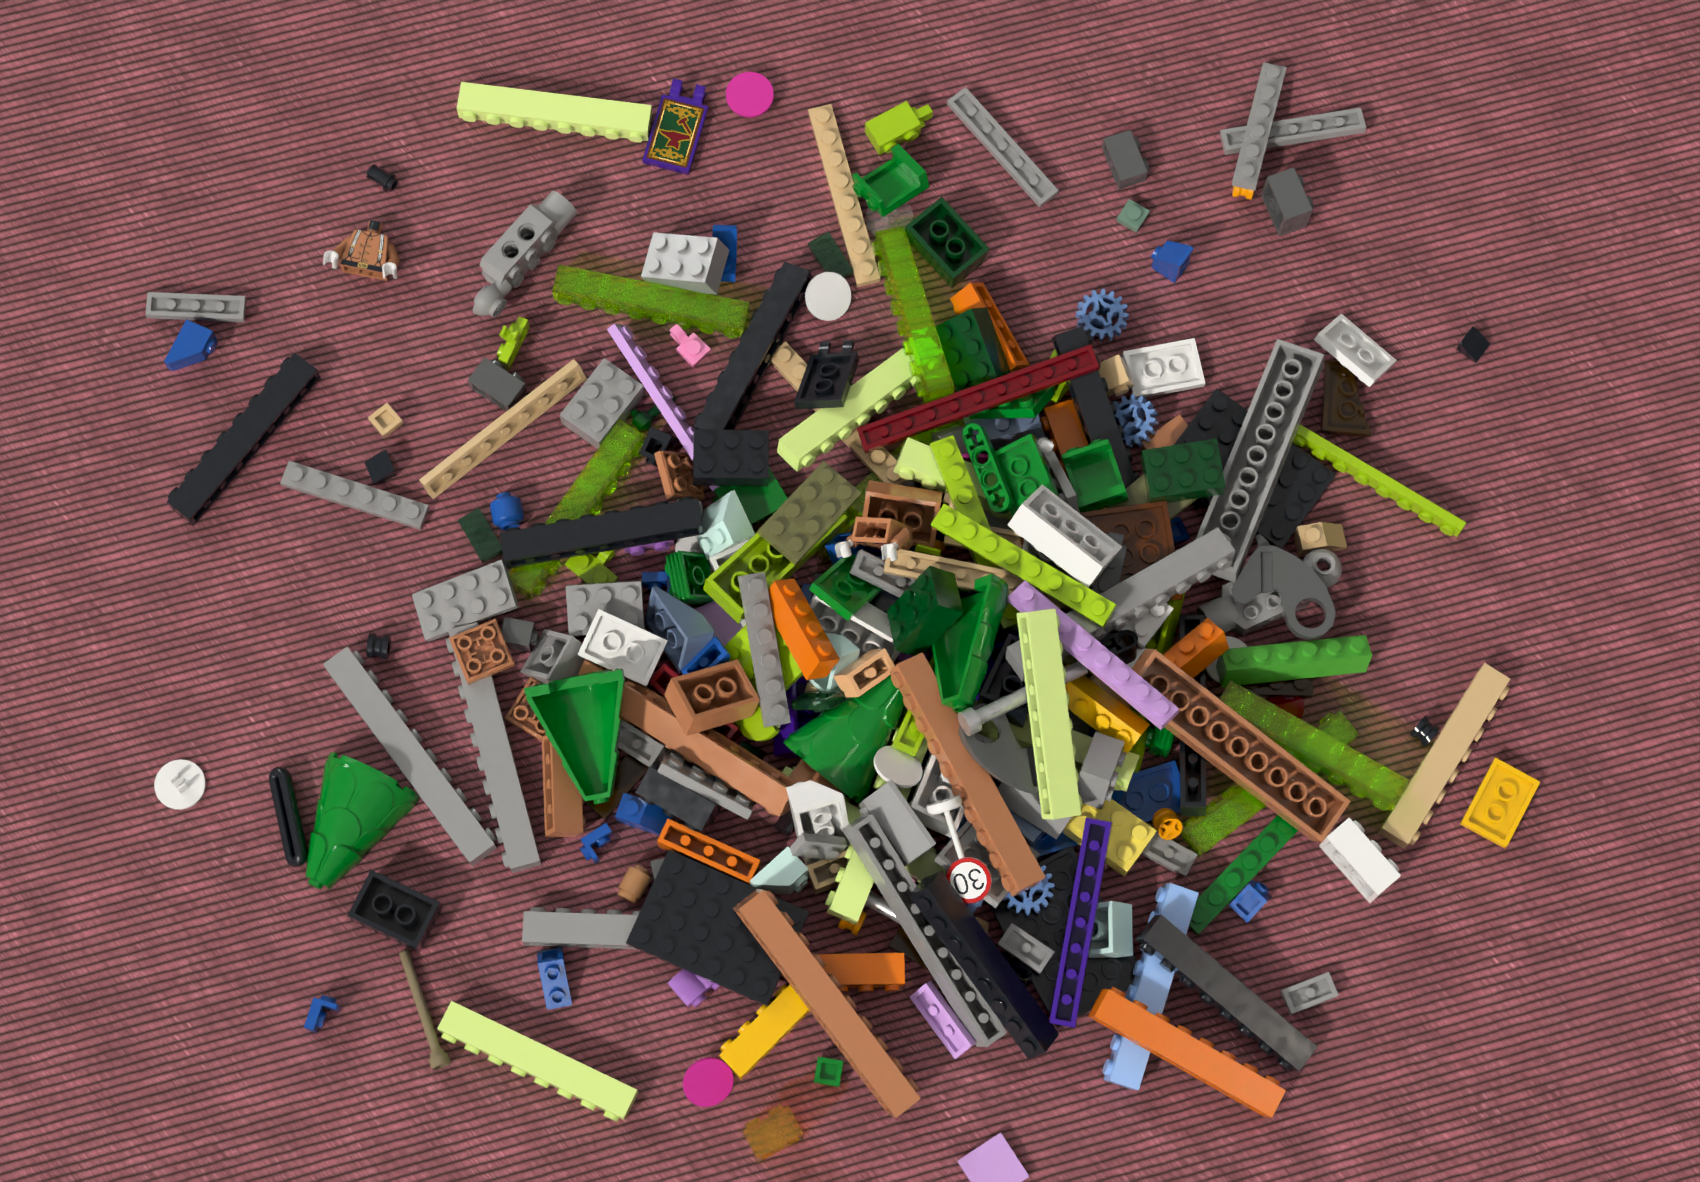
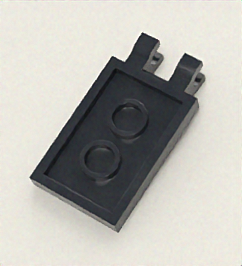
M844 340L841 353H830V341L820 343L818 354L811 355L794 401L796 410L844 407L859 363L858 353L853 351L854 340Z

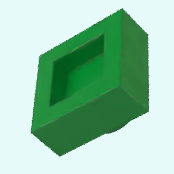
M818 1057L814 1084L839 1087L843 1061Z

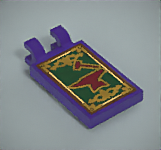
M673 78L669 96H661L642 161L644 164L689 175L708 113V106L703 105L706 87L696 84L693 99L681 96L683 81Z

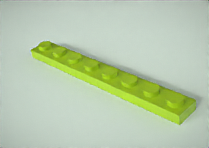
M1302 425L1299 426L1293 441L1296 446L1305 447L1312 451L1311 453L1314 457L1320 460H1327L1333 464L1336 470L1342 473H1349L1354 476L1358 483L1371 486L1380 496L1393 499L1400 508L1415 512L1422 521L1426 523L1432 522L1440 527L1439 529L1444 534L1457 537L1466 524L1465 521Z
M954 435L930 443V449L954 509L991 531ZM971 550L976 564L1002 569ZM1007 602L1000 623L1002 630L1018 625L1016 613L1021 612L1009 602Z
M943 504L931 523L934 529L1019 579L1026 580L1036 589L1103 628L1117 608L1115 603L946 504Z

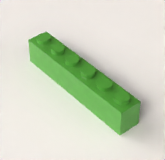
M1366 635L1228 649L1218 658L1216 669L1221 687L1366 672L1372 658V653Z

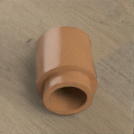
M636 864L635 868L629 866L618 887L620 890L617 895L633 904L638 899L641 900L652 879L648 876L650 871Z

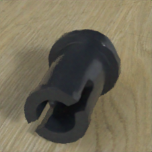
M375 164L366 173V177L381 185L384 191L389 190L392 192L398 185V179L395 174H389Z

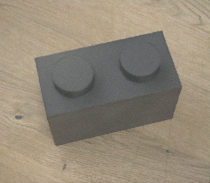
M1131 130L1103 139L1102 150L1118 190L1144 182L1149 171V165L1146 158L1141 157L1139 152L1141 150L1140 142L1137 137H1133Z
M484 357L468 379L469 386L498 407L508 411L526 393L525 380L515 372L510 374L504 370L505 367L497 360L492 359L490 361Z

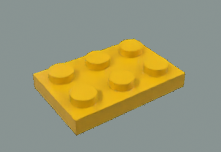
M1494 758L1460 825L1505 849L1540 781Z

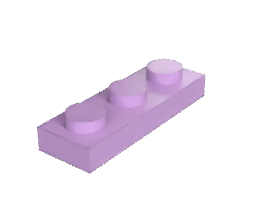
M932 981L925 983L910 996L912 1002L954 1059L959 1058L976 1044V1041Z

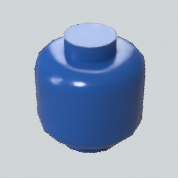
M510 492L498 494L496 496L497 499L490 503L493 524L500 527L503 531L512 527H520V523L524 520L521 499L517 496H511Z

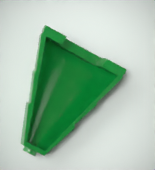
M989 574L975 580L974 590L980 592L960 599L963 614L931 646L942 705L951 707L955 712H961L969 707L972 708L989 667L987 662L993 651L994 641L1008 602V584L994 574Z
M623 668L615 669V671L609 669L553 680L546 684L540 683L524 688L526 700L546 731V736L562 759L564 769L585 801L593 800L594 804L608 802V797L612 796L614 791L619 758L617 747L622 721L621 708L625 684Z
M889 675L861 696L848 697L822 712V715L791 733L783 743L839 790L860 804L869 796L877 774L874 767V756L880 748L889 745L893 730L897 729L904 708L903 696L899 688L893 685L891 675Z
M335 752L329 753L324 765L320 798L317 801L314 832L310 835L305 875L309 879L308 884L320 890L323 886L331 889L363 860V856L387 836V833L415 807L420 798L417 793L407 786L401 788L397 780L383 772L345 755L338 758V754Z

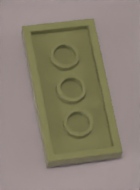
M823 461L761 526L757 533L796 566L861 496V492Z

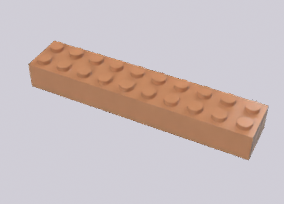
M1145 649L1132 667V670L1179 708L1178 714L1165 728L1311 841L1322 843L1351 801L1157 650Z
M756 889L734 906V911L887 1114L897 1118L921 1099L917 1094L920 1089L911 1078L908 1079L906 1076H903L901 1073L904 1070L903 1066L895 1057L888 1056L885 1052L888 1049L887 1045L880 1037L873 1036L870 1032L873 1027L864 1016L857 1015L854 1011L857 1008L856 1004L849 995L842 994L839 991L841 984L833 974L830 975L824 971L825 963L817 953L814 954L809 951L807 947L810 943L801 932L798 933L791 927L794 924L793 920L786 912L778 910L775 905L779 902L770 891Z

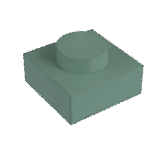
M1129 199L1118 215L1116 222L1137 233L1149 215L1150 210Z

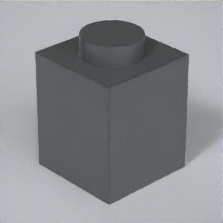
M504 617L501 633L507 647L531 652L532 645H537L539 631L536 630L534 622Z

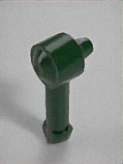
M674 394L672 398L673 402L676 401V397ZM657 405L647 412L638 411L634 408L630 412L633 417L632 424L640 432L648 430L654 421L653 419L661 411Z

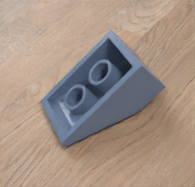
M657 586L652 587L645 615V625L651 633L668 640L663 651L680 674L682 673L681 670L713 639L714 629L701 613Z

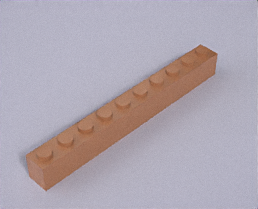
M923 652L896 664L890 672L892 683L896 688H899L905 707L909 711L911 710L917 729L924 734L929 751L932 755L936 756L942 775L948 778L952 786L953 795L961 796L965 817L968 822L973 824L979 843L985 846L991 865L998 870L1001 876L1003 887L1014 897L1038 885L1046 877L990 774L971 757L961 742L958 734V716L951 707L942 705L936 676Z
M586 659L578 675L609 669ZM624 676L625 684L621 708V718L623 721L633 723L641 728L644 734L655 737L666 748L674 749L686 761L696 763L703 768L705 773L718 777L727 787L737 789L749 801L759 803L765 807L768 813L780 817L790 811L786 787L797 783L795 780L714 729L686 736L665 698L646 686Z

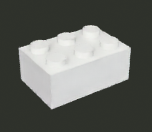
M1348 818L1330 833L1319 847L1363 897L1371 903L1401 875L1398 873V866L1391 859L1387 860L1381 854L1382 849L1374 840L1370 841L1365 836V830L1362 825L1356 820L1352 821Z

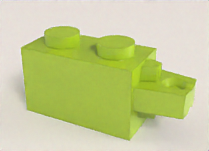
M905 101L865 123V133L879 155L884 152L891 153V148L897 144L915 140L919 136L921 128L925 126L924 122L933 117V111L928 104L916 109L915 107L911 108L908 102Z

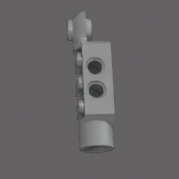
M552 190L540 204H530L482 257L479 264L482 268V275L491 285L484 286L477 293L473 307L475 315H491L493 318L498 316L507 304V300L504 299L513 287H518L522 283L526 272L529 269L533 270L540 262V257L545 252L551 251L555 246L558 234L577 215L574 206L564 196Z
M1328 549L1312 550L1303 559V562L1319 576L1326 587L1333 586L1342 575L1340 559ZM1317 563H1325L1329 570L1321 571L1317 567ZM1234 582L1222 585L1219 598L1197 608L1198 615H1205V619L1209 618L1224 633L1232 630L1241 637L1284 617L1281 599L1277 591L1256 595L1248 604L1242 605L1234 601L1230 591ZM1310 601L1298 604L1295 612L1307 607Z

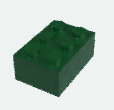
M943 197L939 198L905 226L904 237L951 288L988 260L990 248Z
M971 308L933 327L957 392L1011 373L987 308Z
M1217 439L1142 450L1141 462L1149 503L1167 500V503L1224 494L1226 485Z
M929 566L904 591L897 601L889 607L887 616L896 651L913 656L922 652L924 654L963 614L954 573Z

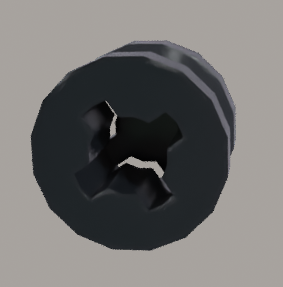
M369 633L367 658L380 656L382 659H388L391 649V635L377 636L376 633Z
M1424 716L1409 735L1413 738H1418L1421 741V745L1426 747L1441 728L1437 725H1432L1429 722V718Z

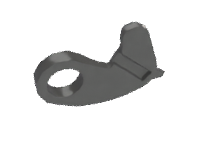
M1259 533L1255 536L1259 547L1248 559L1230 591L1233 600L1246 605L1256 595L1277 591L1281 599L1287 628L1296 637L1306 640L1323 637L1332 628L1336 615L1334 604L1326 585L1306 563L1295 555L1270 545ZM1304 601L1316 602L1324 611L1323 624L1317 628L1302 626L1296 619V606Z
M982 703V704L973 706L972 708H973L974 710H977V709H979V708H981V707H983V706H985V705H988V704H983V703ZM1003 714L992 719L998 730V737L992 743H983L977 740L974 735L967 736L959 723V737L971 757L996 779L1010 787L1030 793L1040 805L1033 747L1025 749L1020 747L1006 715Z

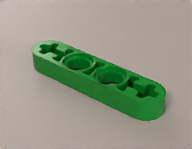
M976 423L968 424L962 431V438L989 507L994 512L1006 514L1012 510L1014 499L988 433L981 425ZM973 430L979 432L976 435L977 441L970 438L973 436ZM982 451H987L989 454V459L985 464H980L978 461V456ZM991 473H996L998 481L994 486L990 487L987 484V478ZM998 494L1000 497L1006 499V501L1003 502V507L997 505V503L1000 502Z

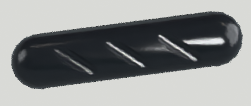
M275 767L269 774V785L284 854L290 866L300 867L308 859V849L291 773L286 768Z

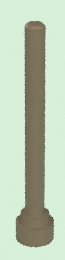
M403 950L399 953L431 1050L429 1063L432 1070H438L449 1066L451 1060L449 1054L445 1053V1050L440 1047L408 950Z

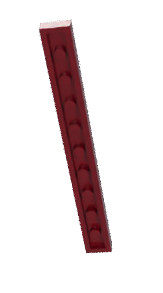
M1090 344L856 429L865 453L908 437H913L1100 370V367Z

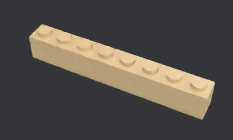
M1486 663L1481 666L1378 832L1379 834L1403 849L1408 844H1415L1421 832L1417 831L1421 823L1426 825L1434 813L1430 810L1434 802L1439 804L1447 791L1443 789L1447 781L1453 782L1459 772L1456 769L1460 760L1465 762L1470 755L1472 749L1469 748V745L1473 740L1476 742L1479 740L1485 730L1481 727L1485 720L1490 721L1497 711V708L1494 707L1498 699L1502 701L1510 690L1506 686L1510 681L1509 677Z

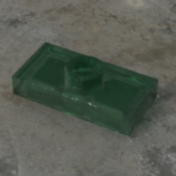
M829 231L808 243L809 249L824 272L837 273L844 279L853 274L852 267Z
M479 508L458 519L459 525L482 563L502 553L500 542Z
M807 691L795 698L791 703L794 710H814L815 713L834 708L844 702L846 697L842 691Z

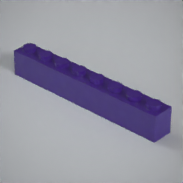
M1086 818L1049 1021L1052 1024L1073 1028L1077 1025L1113 822Z

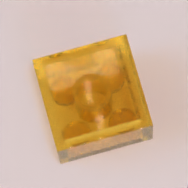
M779 1105L768 1111V1117L760 1121L759 1117L745 1124L746 1129L742 1130L743 1136L757 1163L804 1139L803 1132L789 1106L783 1108L782 1105Z

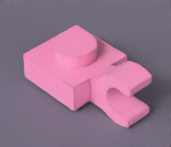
M677 324L669 330L671 332L669 335L680 344L676 348V352L693 368L711 352V349L694 332L688 337Z

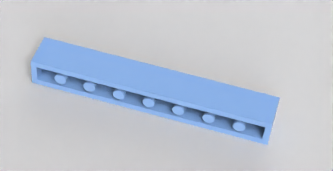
M1172 883L1163 884L1156 893L1155 900L1158 903L1155 911L1151 912L1148 923L1154 915H1163L1186 935L1199 893ZM1143 951L1140 960H1137L1134 965L1133 985H1129L1125 998L1131 1002L1137 1000L1148 1006L1147 1011L1154 1015L1156 1012L1162 1014L1175 972H1168L1159 964L1161 962L1159 958L1155 955L1149 956ZM1115 1034L1110 1044V1049H1113L1110 1059H1107L1103 1066V1074H1105L1103 1080L1131 1090H1139L1150 1052L1125 1037Z

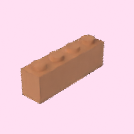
M545 735L542 737L545 837L573 838L582 834L585 828V817L582 812L584 799L564 769L563 761Z

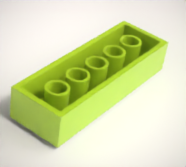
M843 514L796 566L756 533L705 580L703 590L739 624L745 619L738 577L765 572L768 589L774 581L788 579L844 527L847 516Z

